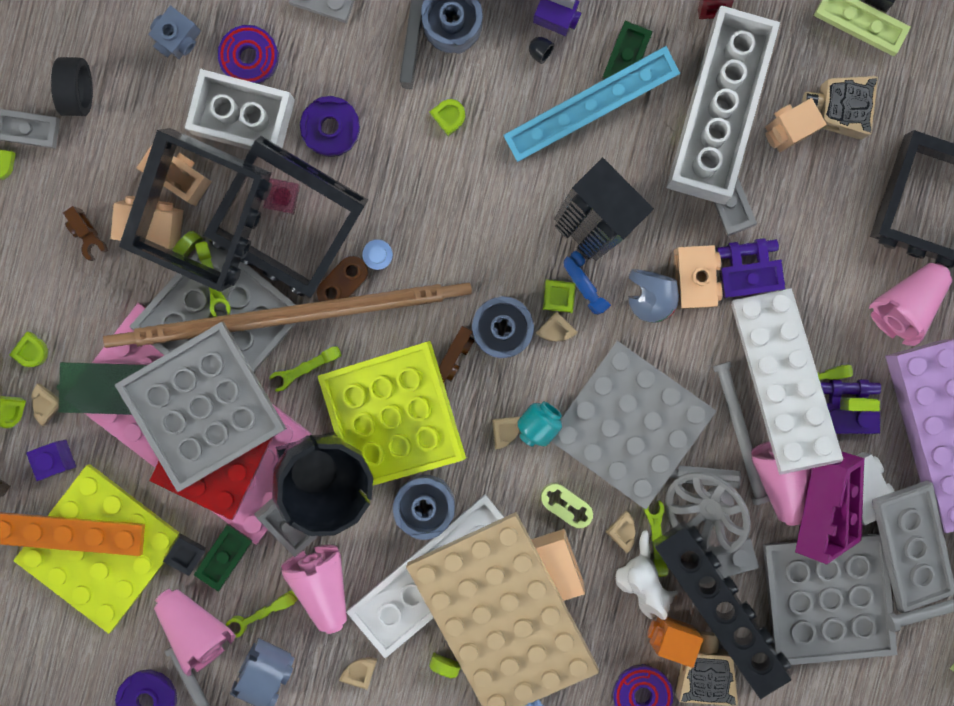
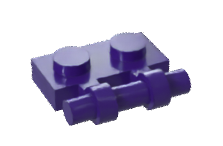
M765 238L755 239L753 243L746 244L731 242L725 247L716 248V252L720 254V259L729 258L731 267H724L719 270L723 298L786 289L782 260L769 261L768 252L779 250L777 239L766 241ZM756 254L758 263L742 265L741 256Z
M841 379L820 382L823 393L829 394L827 407L836 434H880V411L840 410L842 394H856V398H868L869 395H879L881 393L880 383L869 382L867 379H858L857 382H842Z

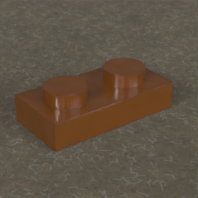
M464 326L460 328L439 366L443 383L446 379L452 382L460 368L459 365L455 364L461 353L467 355L475 341L470 337L473 331Z

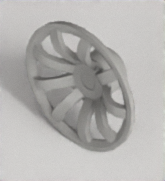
M691 472L680 476L670 485L666 493L665 507L669 522L673 528L680 524L675 513L690 514L696 512L697 515L687 525L689 527L693 525L696 527L702 521L705 522L701 534L704 541L701 545L707 553L712 550L715 555H727L742 547L749 536L751 520L744 500L730 484L712 474ZM693 480L695 491L698 494L687 492L682 487V484ZM702 480L711 481L718 486L706 491L702 485ZM675 493L681 498L693 502V504L683 506L673 504ZM741 512L743 527L735 525L730 520L729 515ZM724 525L730 532L740 535L732 544L726 538ZM714 526L717 539L722 547L709 546V537Z

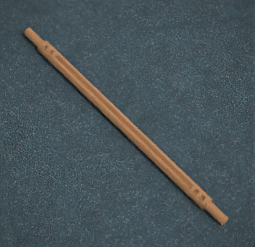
M470 282L442 287L440 284L134 328V332L103 336L105 348L136 344L139 347L194 338L220 322H224L230 332L443 302V298L472 294Z

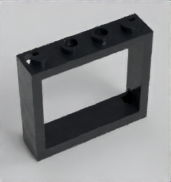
M171 128L157 130L119 247L219 292L231 287V285L234 286L241 273V269L238 268L240 260L247 255L251 246V241L248 240L251 230L257 227L261 218V212L258 211L261 202L270 193L272 183L269 180L272 173ZM177 146L254 179L221 272L146 239Z
M913 130L903 137L870 237L878 239V243L886 248L896 249V246L907 249V255L924 259L927 256L936 259L935 264L940 263L947 268H953V249L891 229L916 152L954 165V143Z
M260 136L254 141L244 161L255 165L259 157L350 211L311 280L253 246H250L247 255L240 260V262L246 265H255L262 269L263 274L274 281L280 280L286 283L295 294L311 298L364 209L368 199L263 136ZM237 172L203 235L210 239L209 242L213 246L221 250H229L234 235L220 227L248 177Z

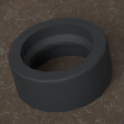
M58 57L54 61L51 73V93L56 111L61 116H87L90 112L93 99V82L89 65L84 58Z

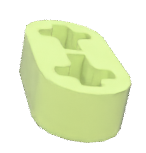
M550 483L543 488L541 500L549 511L575 528H584L591 523L593 511L587 502L558 483ZM557 489L560 490L559 496L566 501L565 505L562 506L556 501L552 505L549 504L550 498L547 493L549 491L555 492ZM571 505L578 510L581 507H585L586 519L582 520L579 518L577 521H573L574 514L568 510V507Z

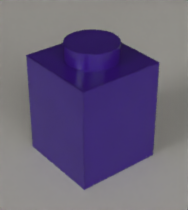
M540 0L534 14L533 23L566 37L569 28L575 30L582 14L577 11L580 1L576 0L573 9H570L550 0Z
M66 439L26 452L36 481L76 468Z

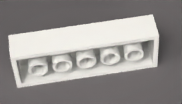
M720 6L713 19L668 179L667 189L723 205L732 198L780 22Z

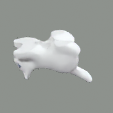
M644 530L639 540L640 555L631 559L626 566L618 568L615 578L616 584L623 592L637 594L639 608L648 618L653 619L657 615L660 619L665 620L670 610V605L678 592L667 591L662 588L657 569L650 559L649 533L647 530Z

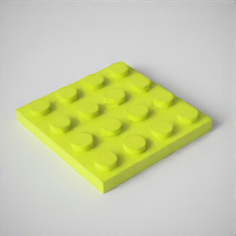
M431 341L317 376L334 432L338 438L361 450L372 472L373 486L466 459Z
M88 464L48 516L145 524L143 554L141 556L23 547L13 561L110 634L164 565L163 558L180 532L91 464Z

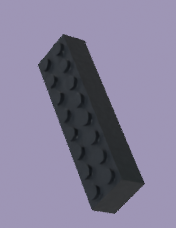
M602 157L571 188L554 218L557 222L555 227L565 238L568 239L571 236L579 244L576 249L587 260L593 258L597 261L624 240L654 208Z

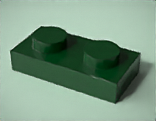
M625 20L601 79L604 80L641 60L653 31Z
M227 524L194 573V576L219 592L253 540Z

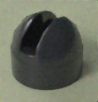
M535 37L529 44L530 55L538 63L543 64L551 55L555 44L547 38Z

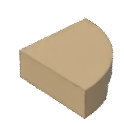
M557 311L535 332L539 337L554 342L567 340L578 333Z
M36 384L31 396L34 417L40 425L46 426L64 402L43 385Z
M520 417L492 419L495 450L504 448L515 440L520 432L517 423Z
M626 510L605 532L628 554L634 545L636 531L634 520Z
M366 657L353 661L344 669L339 681L368 690L377 659Z

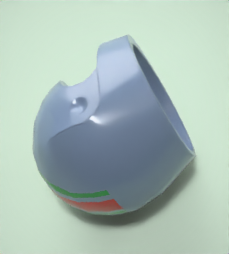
M631 269L628 276L629 279L639 285L642 290L641 296H628L629 305L633 313L639 319L650 323H658L668 319L678 306L679 292L677 280L654 272Z

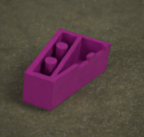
M841 451L843 456L842 462L812 468L795 553L824 564L830 563L862 540L865 458Z

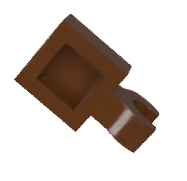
M72 206L63 212L68 220L65 225L69 232L75 238L83 239L81 251L87 260H95L91 254V248L94 245H97L101 252L108 251L107 245L99 239L97 231L82 209Z

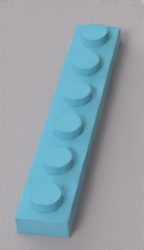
M667 46L503 136L518 162L679 75L680 72Z

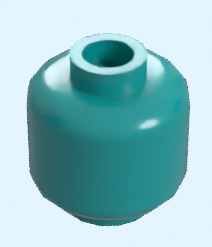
M548 402L532 403L517 422L521 432L519 435L521 440L531 447H534L535 444L542 447L550 444L562 429L561 413Z

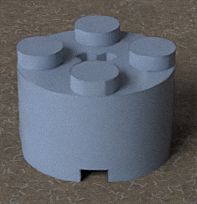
M424 0L421 9L423 31L427 40L438 50L457 54L465 52L475 44L482 31L483 13L479 0ZM453 15H457L458 21L447 22V17L452 18Z
M500 296L486 301L479 307L473 318L472 331L475 342L486 354L497 358H509L521 353L529 345L534 332V324L530 312L523 303L511 297ZM502 319H505L511 331L510 333L505 332L503 336L497 335L498 329L494 328V324L500 323Z
M418 475L410 478L401 486L394 499L393 515L396 524L415 539L428 540L439 536L449 527L454 517L455 499L452 490L444 480L432 475ZM421 500H426L427 504H432L433 506L429 508L426 514L423 513L422 509H417L416 507L420 505Z
M257 638L256 643L252 645L239 670L240 679L238 682L234 681L230 695L253 706H275L279 697L277 692L280 685H286L293 671L291 666L295 657L291 656V653Z

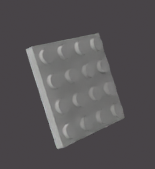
M207 239L206 242L211 253L213 268L221 272L229 250L218 249L209 242L210 239ZM196 251L190 259L201 263ZM242 262L238 266L241 269V273L237 283L221 291L230 304V315L296 305L251 267ZM177 273L129 327L134 330V328L211 318L213 315L210 312L209 287ZM224 304L216 305L215 312L217 317L228 315ZM296 323L230 333L252 371L255 372ZM193 338L152 344V346L163 355H166Z
M224 322L216 324L115 384L177 492L287 429Z
M617 341L561 418L562 429L551 442L641 507L647 509L717 411Z
M880 533L862 535V540L828 564L795 553L797 541L763 544L771 636L774 640L772 647L777 654L782 651L791 665L897 655L896 634L890 631L886 623V615L893 613L891 581Z

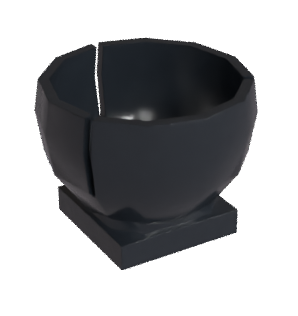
M335 432L323 435H307L296 442L276 447L278 462L273 468L272 499L282 519L289 526L308 536H335L359 522L371 504L370 500H372L373 475L361 450L338 438Z

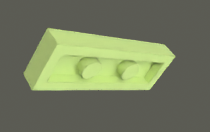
M821 0L813 15L891 56H895L898 53L911 26L859 0Z

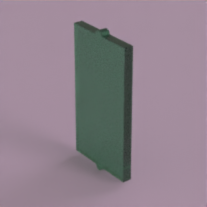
M60 362L59 384L56 386V389L59 390L58 412L132 415L115 384L147 365Z

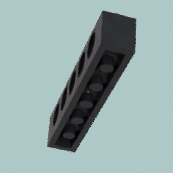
M683 521L655 539V549L761 700L792 680L788 670L792 666L782 651L777 654L771 644L774 643V640L765 626L759 628L753 619L757 616L747 601L742 603L736 595L739 589L730 576L724 578L718 568L722 565L711 550L708 553L701 545L704 539L694 525L689 527ZM687 551H693L698 555V559L693 563H686L681 559V556ZM708 576L715 579V584L710 588H703L699 585V581L703 577ZM722 602H729L733 605L732 610L727 613H721L716 608ZM741 627L750 630L749 635L745 638L736 637L734 632ZM757 653H764L768 656L762 663L752 661V657Z

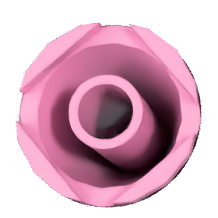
M928 263L876 298L869 307V309L873 308L874 310L870 314L873 321L892 339L897 335L905 339L902 344L909 346L919 344L924 339L952 283L949 269L940 263Z
M770 441L756 446L751 451L752 462L778 520L785 522L789 526L801 524L812 468L779 475Z
M322 545L314 547L316 553L306 556L305 551H302L296 557L292 556L282 564L281 571L282 576L318 630L332 634L340 631L343 628V624L347 621L341 554L337 546Z
M168 589L155 600L157 602L154 607L156 615L182 671L187 676L191 675L192 668L198 672L214 661L225 651L222 647L225 641L228 640L231 644L236 637L230 628L178 589L174 591Z

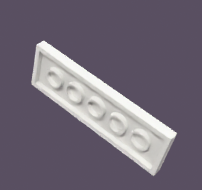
M792 288L733 300L731 306L779 475L842 462L841 449Z
M486 494L451 522L442 534L432 538L347 610L346 613L384 658H387L434 618L406 568L407 562L504 518Z

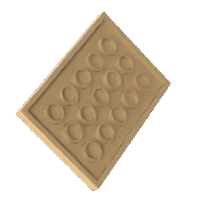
M517 512L407 562L406 568L482 706H525L528 703H532L599 673V668Z

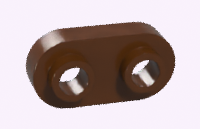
M356 256L344 258L319 284L317 288L319 302L351 297L368 277V267L365 262ZM350 266H356L358 269V273L354 277H350L347 274V269ZM331 287L337 290V296L333 299H329L326 294L327 290Z

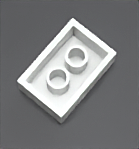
M200 69L185 129L192 135L249 150L254 141L260 136L282 148L295 99L287 91Z

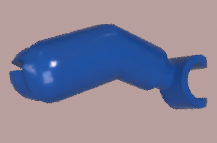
M573 251L570 256L565 258L564 268L584 298L590 301L588 307L591 312L597 315L601 314L611 304L597 295V289L580 268L586 262L584 257L578 251Z

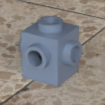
M170 5L163 15H159L154 19L148 35L155 41L153 47L167 58L172 54L180 60L183 55L186 56L193 50L196 44L195 39L201 31L191 20Z

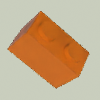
M668 616L665 620L658 617L657 621L653 620L651 622L647 637L650 638L649 642L658 656L691 668L694 667L703 637L693 625Z

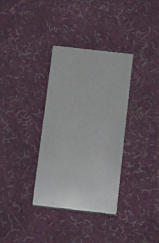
M926 480L873 499L872 502L897 610L901 613L909 612L954 595V579L933 483Z

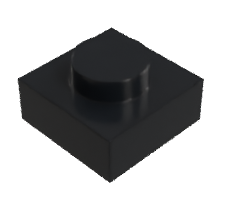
M179 533L165 554L163 562L190 576L204 555L206 547Z

